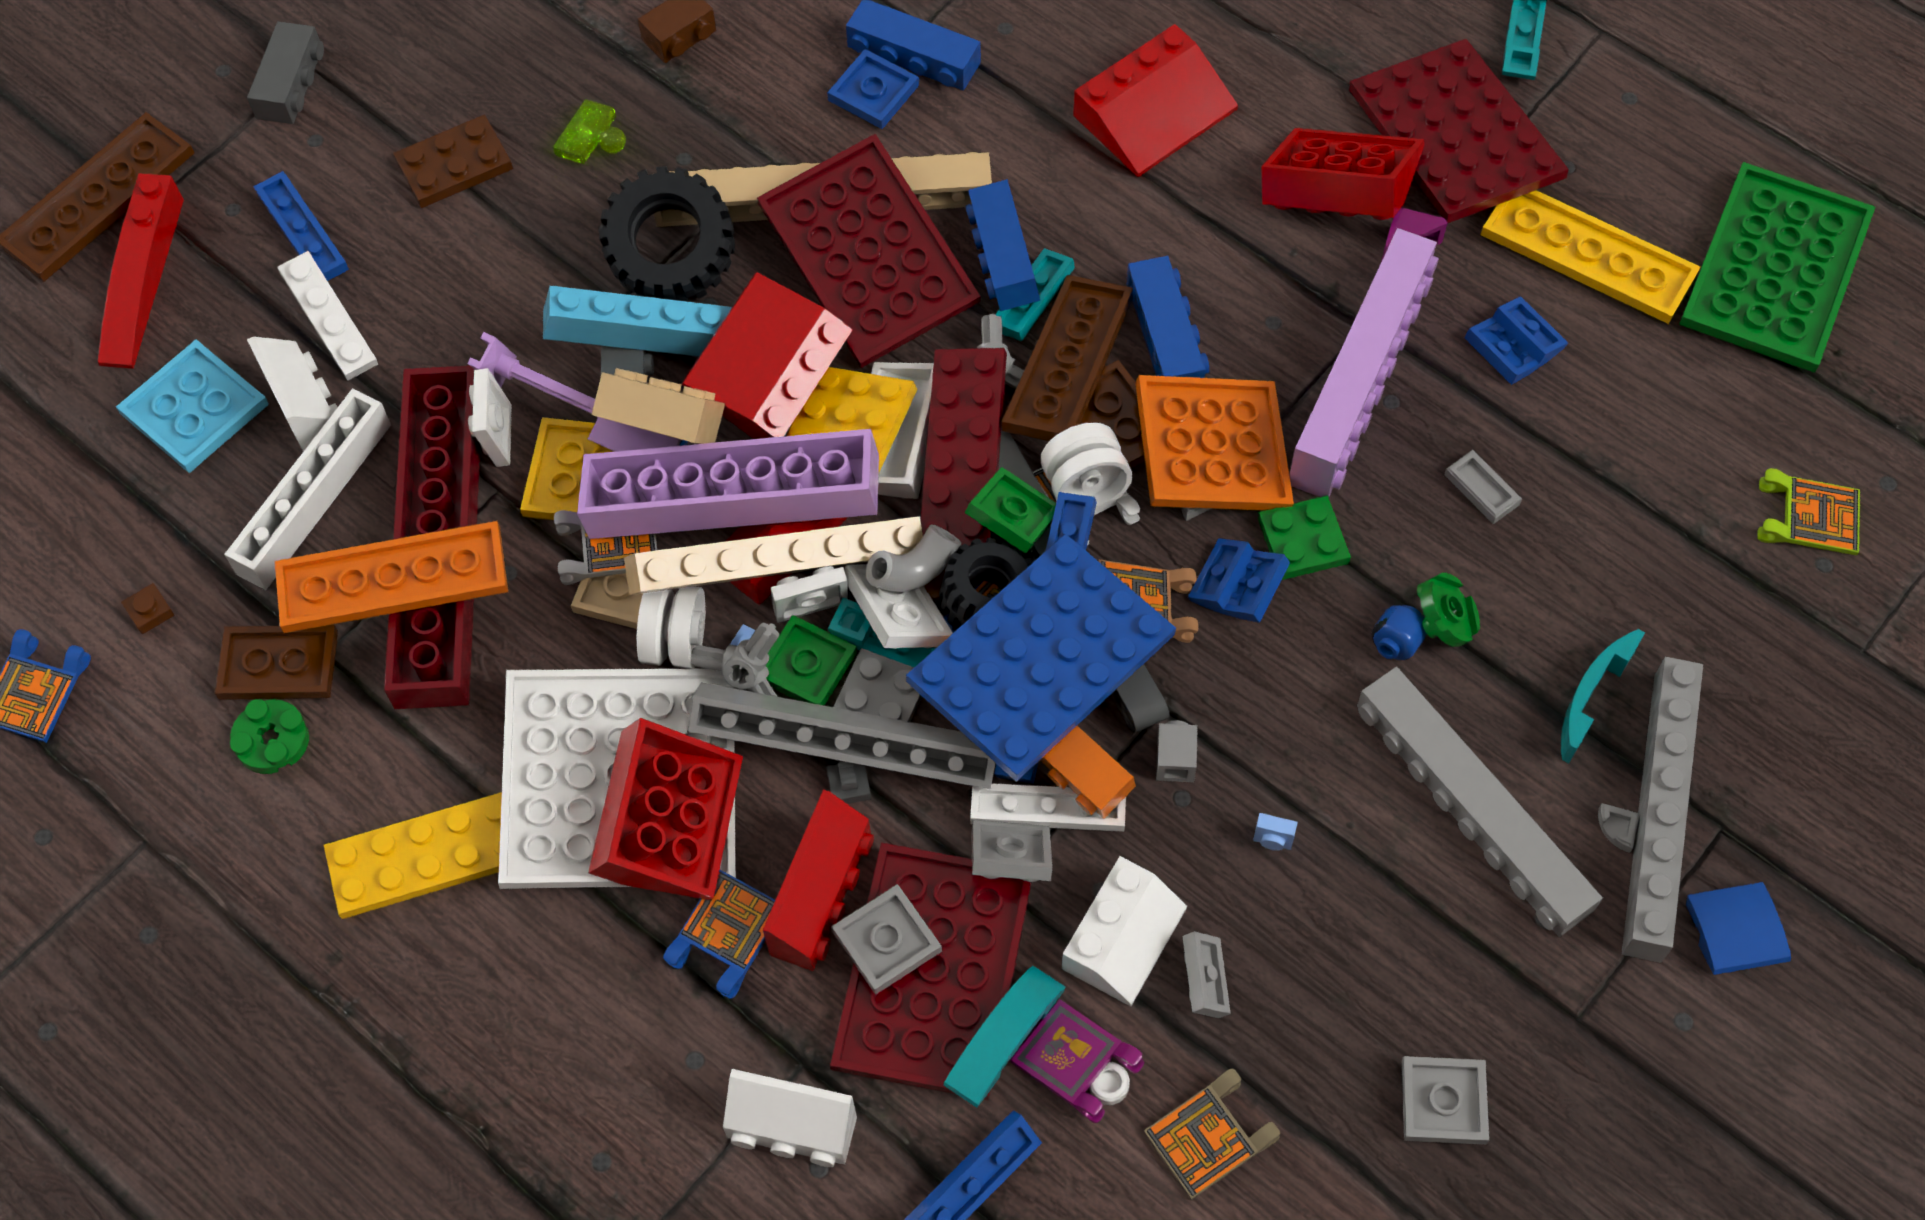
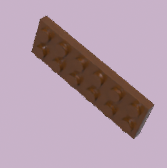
M145 112L0 234V248L45 282L127 212L139 173L170 175L195 154L192 146Z
M1071 275L1066 276L1002 419V431L1050 441L1064 430L1080 425L1132 302V287Z

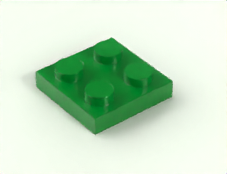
M1001 467L969 503L965 514L1006 540L1012 546L1027 553L1052 523L1056 502Z
M1328 495L1294 503L1292 507L1273 508L1258 513V522L1269 552L1284 554L1290 562L1282 580L1350 563L1351 556Z
M792 615L780 633L779 638L768 652L769 661L766 667L769 670V675L766 679L773 689L797 701L824 706L858 653L857 646Z

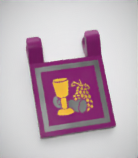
M1060 999L1010 1059L1012 1064L1071 1104L1093 1123H1098L1105 1115V1111L1102 1108L1101 1101L1086 1093V1091L1114 1057L1133 1074L1138 1073L1144 1066L1140 1050L1122 1042Z

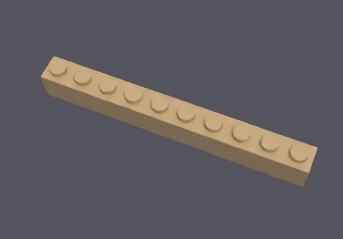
M989 152L892 158L925 210L965 207V205L972 204L968 190L992 183ZM800 163L797 165L781 166L767 165L765 167L750 168L734 167L718 170L701 169L698 171H688V173L692 177L697 173L706 179L708 186L716 188L720 193L722 201L727 206L732 222L768 220L758 205L757 197L820 163ZM669 209L654 214L657 227L698 224L692 215L680 210Z

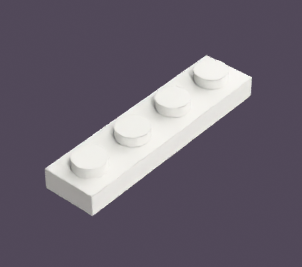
M309 251L278 266L281 276L347 381L378 365L376 357Z
M991 784V789L972 786L970 821L971 824L973 820L1042 825L1062 829L1124 831L1126 797L1103 819L1097 812L1091 816L1084 811L1075 801L1078 795L1070 787L1062 790L1060 787L1011 784Z

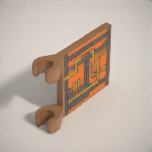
M1099 559V562L1176 627L1173 638L1185 643L1193 640L1194 633L1198 631V621L1193 617L1172 619L1171 588L1179 593H1190L1192 584H1195L1197 580L1194 569L1165 570Z

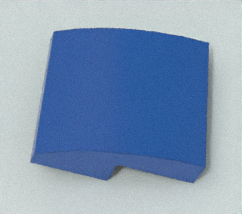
M1521 296L1498 307L1493 317L1469 328L1464 337L1511 385L1547 363L1568 344Z
M1218 538L1188 598L1191 602L1210 610L1260 623L1290 562L1284 554L1254 551L1248 542Z
M1763 882L1687 895L1686 907L1700 933L1698 945L1713 975L1791 961V953L1783 926Z

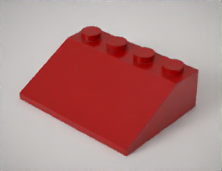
M1174 24L1074 90L1073 116L1132 173L1140 177L1238 109V104L1197 43Z
M1294 128L1261 166L1262 204L1273 205L1276 209L1280 210L1302 208L1311 213L1332 211L1339 212L1342 216L1371 215L1377 220L1394 218L1405 203L1424 148V139Z
M757 272L753 275L681 384L682 386L715 393L714 401L725 403L722 416L751 438L783 437L852 332V329L826 308Z
M639 718L622 730L588 873L625 886L707 900L713 899L743 756L643 718Z

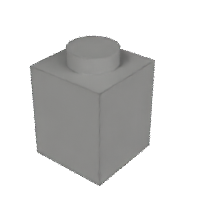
M1179 720L1169 721L1166 724L1159 723L1156 780L1194 782L1197 768V725H1188V723Z

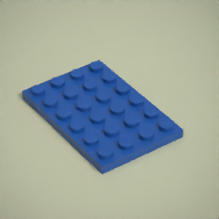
M1065 534L906 674V682L1017 782L1175 635L1176 627Z

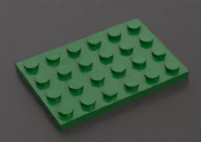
M1743 162L1679 325L1815 373L1821 362L1876 207Z

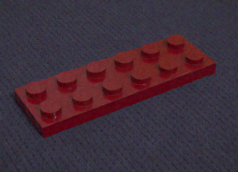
M1005 348L935 350L920 520L922 535L925 534L929 525L932 524L953 534L961 541V546L966 543L970 547L972 540L980 539L982 543H986L987 538H994V532L965 514V511L973 498L999 470L1007 361Z

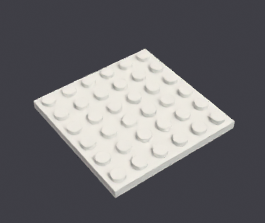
M707 668L507 670L499 888L631 887L588 873L621 731L639 718H643L734 752V740L688 732L693 695L701 682L734 688L722 676V671ZM734 798L720 870L736 878Z

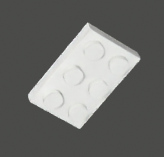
M867 564L846 565L844 572L847 578V586L884 648L938 647L953 634L924 586L907 592L883 590L869 584L866 578Z

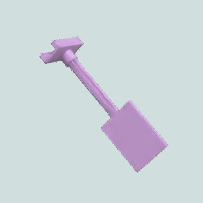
M483 332L481 339L488 345L480 361L470 357L467 363L474 370L488 368L500 387H502L506 378L509 380L515 378L592 414L594 398L520 365L519 360L516 359L517 356L496 337ZM597 417V421L588 437V440L613 452L679 446L681 439L600 417Z

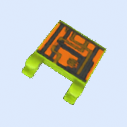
M1770 468L1766 470L1765 477H1761L1759 480V489L1766 493L1786 492L1785 524L1776 519H1766L1763 527L1758 528L1757 537L1759 541L1764 543L1787 542L1851 555L1859 553L1860 489L1791 477L1778 469Z

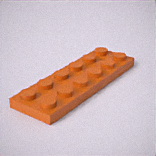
M498 521L275 561L279 621L284 633L508 592L502 538Z

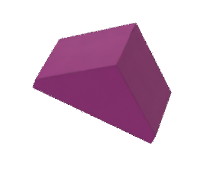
M1401 208L1392 220L1382 260L1397 228L1437 242V246L1443 242L1448 224L1447 221L1442 217Z

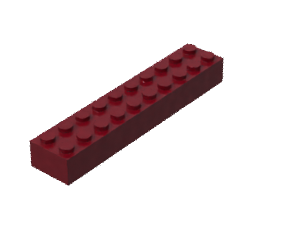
M470 365L403 370L393 539L477 524L480 442L476 437H472L468 426V418L473 415L469 387L474 385V369ZM474 598L389 614L384 691L394 709L469 705Z

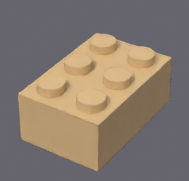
M619 368L615 369L614 374L602 372L591 415L692 443H715L725 403L714 401L715 393L684 386L683 392H681L682 384L650 377L649 383H647L648 375Z

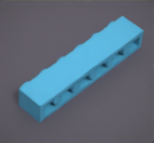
M550 286L543 309V339L700 356L732 307Z

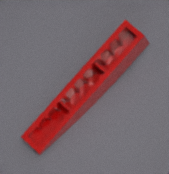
M138 174L122 225L107 290L98 355L99 366L134 369L184 202L172 176Z

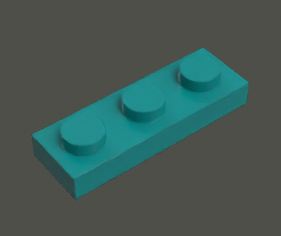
M1046 248L1042 250L1031 265L1041 301L1004 311L999 309L996 316L1002 318V334L1019 341L1024 339L1061 288L1066 276L1070 275L1074 270L1073 258Z

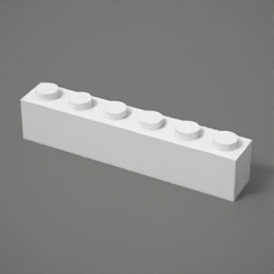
M352 388L224 554L236 575L267 590L276 578L275 561L292 557L391 426L381 402Z

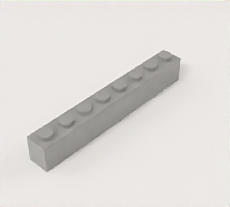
M1665 657L1654 675L1638 810L1640 816L1635 835L1621 955L1659 963L1671 951L1674 941L1703 664Z
M1397 666L1362 690L1357 704L1361 718L1369 726H1375L1382 734L1387 748L1392 753L1399 754L1408 764V770L1413 778L1420 783L1424 782L1433 793L1436 804L1443 811H1449L1458 821L1459 829L1463 835L1471 841L1474 840L1480 846L1490 866L1495 870H1501L1510 881L1513 892L1520 899H1526L1536 910L1538 920L1546 929L1553 930L1558 937H1561L1596 910L1603 897Z
M703 682L700 683L693 695L688 732L991 789L995 762L960 731Z

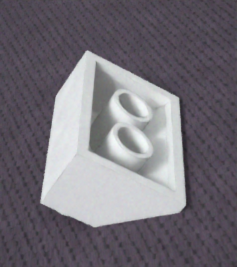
M251 337L247 341L304 452L338 407L335 403L330 406L328 405L326 398L330 397L331 394L323 378L320 377L315 380L312 373L318 369L309 351L302 354L296 341Z
M1119 856L1063 952L1062 970L1131 1007L1186 911L1187 906L1155 874Z
M731 1070L723 1129L733 1145L745 1149H754L755 1144L771 1148V1153L785 1158H794L795 1153L809 1156L812 1163L824 1167H834V1163L845 1165L857 1119L851 1095L740 1070Z

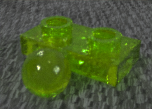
M585 99L554 144L553 150L556 156L585 164L598 143L608 153L620 152L626 144V137L621 129L613 126L609 127L616 118L614 108Z

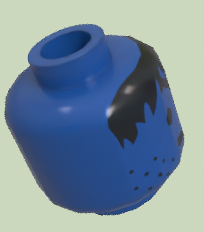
M1408 605L1391 606L1385 610L1371 633L1373 643L1377 647L1378 652L1387 659L1407 660L1411 658L1427 635L1422 624L1423 615L1416 608Z

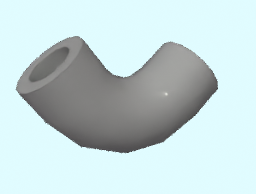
M931 524L920 542L908 553L896 555L884 550L874 553L866 566V578L870 585L887 591L907 592L923 587L943 572L954 552L957 553L961 546V541L945 529Z

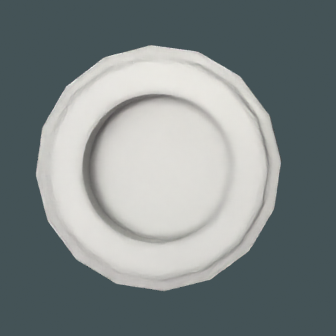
M1109 1062L1089 1089L1092 1096L1099 1099L1102 1104L1114 1105L1120 1103L1126 1097L1129 1091L1130 1079L1127 1071L1121 1065Z

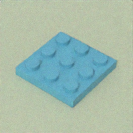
M196 339L118 404L116 408L126 420L190 473L267 407L269 403L263 394Z

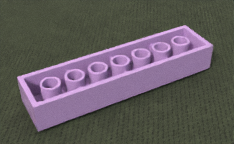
M1397 228L1295 447L1289 475L1292 487L1318 497L1327 495L1329 497L1333 488L1340 489L1347 472L1345 468L1348 461H1353L1360 443L1358 441L1359 437L1368 428L1373 406L1378 405L1381 399L1386 377L1390 378L1397 362V353L1399 350H1403L1407 341L1410 324L1415 323L1421 308L1420 302L1423 297H1427L1432 285V276L1439 260L1438 257L1433 256L1437 242Z
M862 429L584 454L577 515L589 539L877 515L879 453L872 430Z

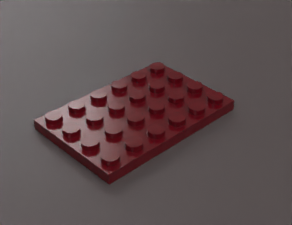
M1467 39L1350 81L1349 91L1382 136L1424 139V148L1413 178L1447 223L1567 178L1568 167Z
M876 134L757 197L758 205L822 307L826 308L852 329L845 343L861 368L981 302V296Z
M881 843L867 903L898 884L942 946V952L876 995L853 963L830 1068L832 1071L955 1094L943 1086L944 1081L979 1028L1011 989L1032 882L1017 878L999 877L989 879L981 875H972V859ZM991 1090L984 1098V1100H989Z

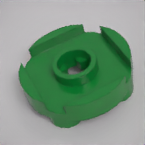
M1443 572L1417 586V594L1425 616L1422 624L1425 632L1431 638L1438 636L1445 644L1459 647L1472 641V636L1479 632V613L1472 596L1470 595L1465 598L1459 590L1460 587L1464 586L1463 583L1454 575Z
M256 699L249 702L245 710L235 720L230 734V747L247 769L260 774L279 772L278 768L284 767L288 763L292 766L303 756L309 743V731L301 713L292 704L276 699L265 701ZM274 729L275 733L279 735L278 738L270 739L267 744H264L262 735L266 731Z

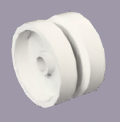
M1084 423L1070 427L1050 440L1041 453V465L1046 477L1051 482V489L1056 501L1059 492L1092 496L1097 501L1095 508L1097 510L1116 501L1126 492L1132 482V471L1126 458L1121 453V446L1115 433L1109 426L1101 423Z
M702 587L680 588L676 592L675 597L672 589L643 593L638 615L636 638L637 655L641 664L660 666L669 655V659L674 667L694 669L696 667L691 663L692 650L696 645L702 646L705 628V595Z

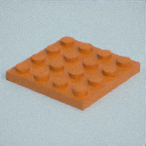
M1138 376L1135 385L1151 506L1269 510L1292 507L1294 505L1275 381Z

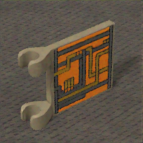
M1234 1069L1224 1072L1209 1086L1144 1130L1147 1138L1191 1200L1249 1159L1275 1144L1280 1138V1130L1273 1122L1265 1124L1248 1138L1221 1099L1231 1094L1241 1085V1077Z

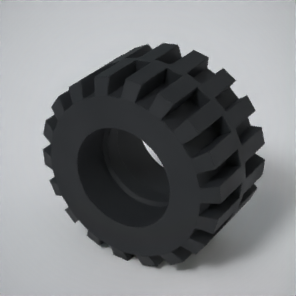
M987 538L986 543H982L980 539L972 540L970 547L966 543L960 546L958 552H954L949 559L939 591V600L942 601L940 607L942 613L949 614L947 621L952 626L958 624L961 627L992 599L977 592L972 587V582H991L1003 590L1029 567L1032 562L1029 558H1022L1023 551L1018 548L1015 550L1009 548L1010 544L1004 540L1002 544L995 543V538Z

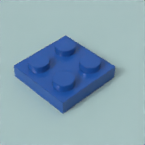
M864 49L827 92L828 101L883 129L918 88L919 77Z

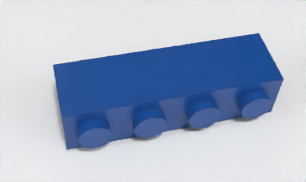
M862 0L846 24L847 46L858 53H862L866 49L899 67L910 70L916 75L926 76L948 87H955L964 91L981 63L980 41L871 0Z
M1008 179L968 190L972 204L965 205L970 225L977 224L978 228L972 229L976 248L984 249V253L978 254L983 274L990 273L991 278L984 279L990 300L997 298L1000 311L1041 301Z
M1169 256L1129 263L1127 286L1133 288L1132 302L1155 375L1205 378V374L1209 373V362L1205 353L1200 354L1198 348L1200 344L1199 331L1196 324L1191 325L1188 317L1191 314L1190 304L1187 296H1181L1179 290L1181 288V278L1178 269H1172Z

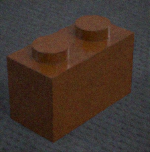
M667 0L638 18L642 41L664 63L682 55L687 49L699 41L707 39L712 33L717 31L713 8L705 0Z

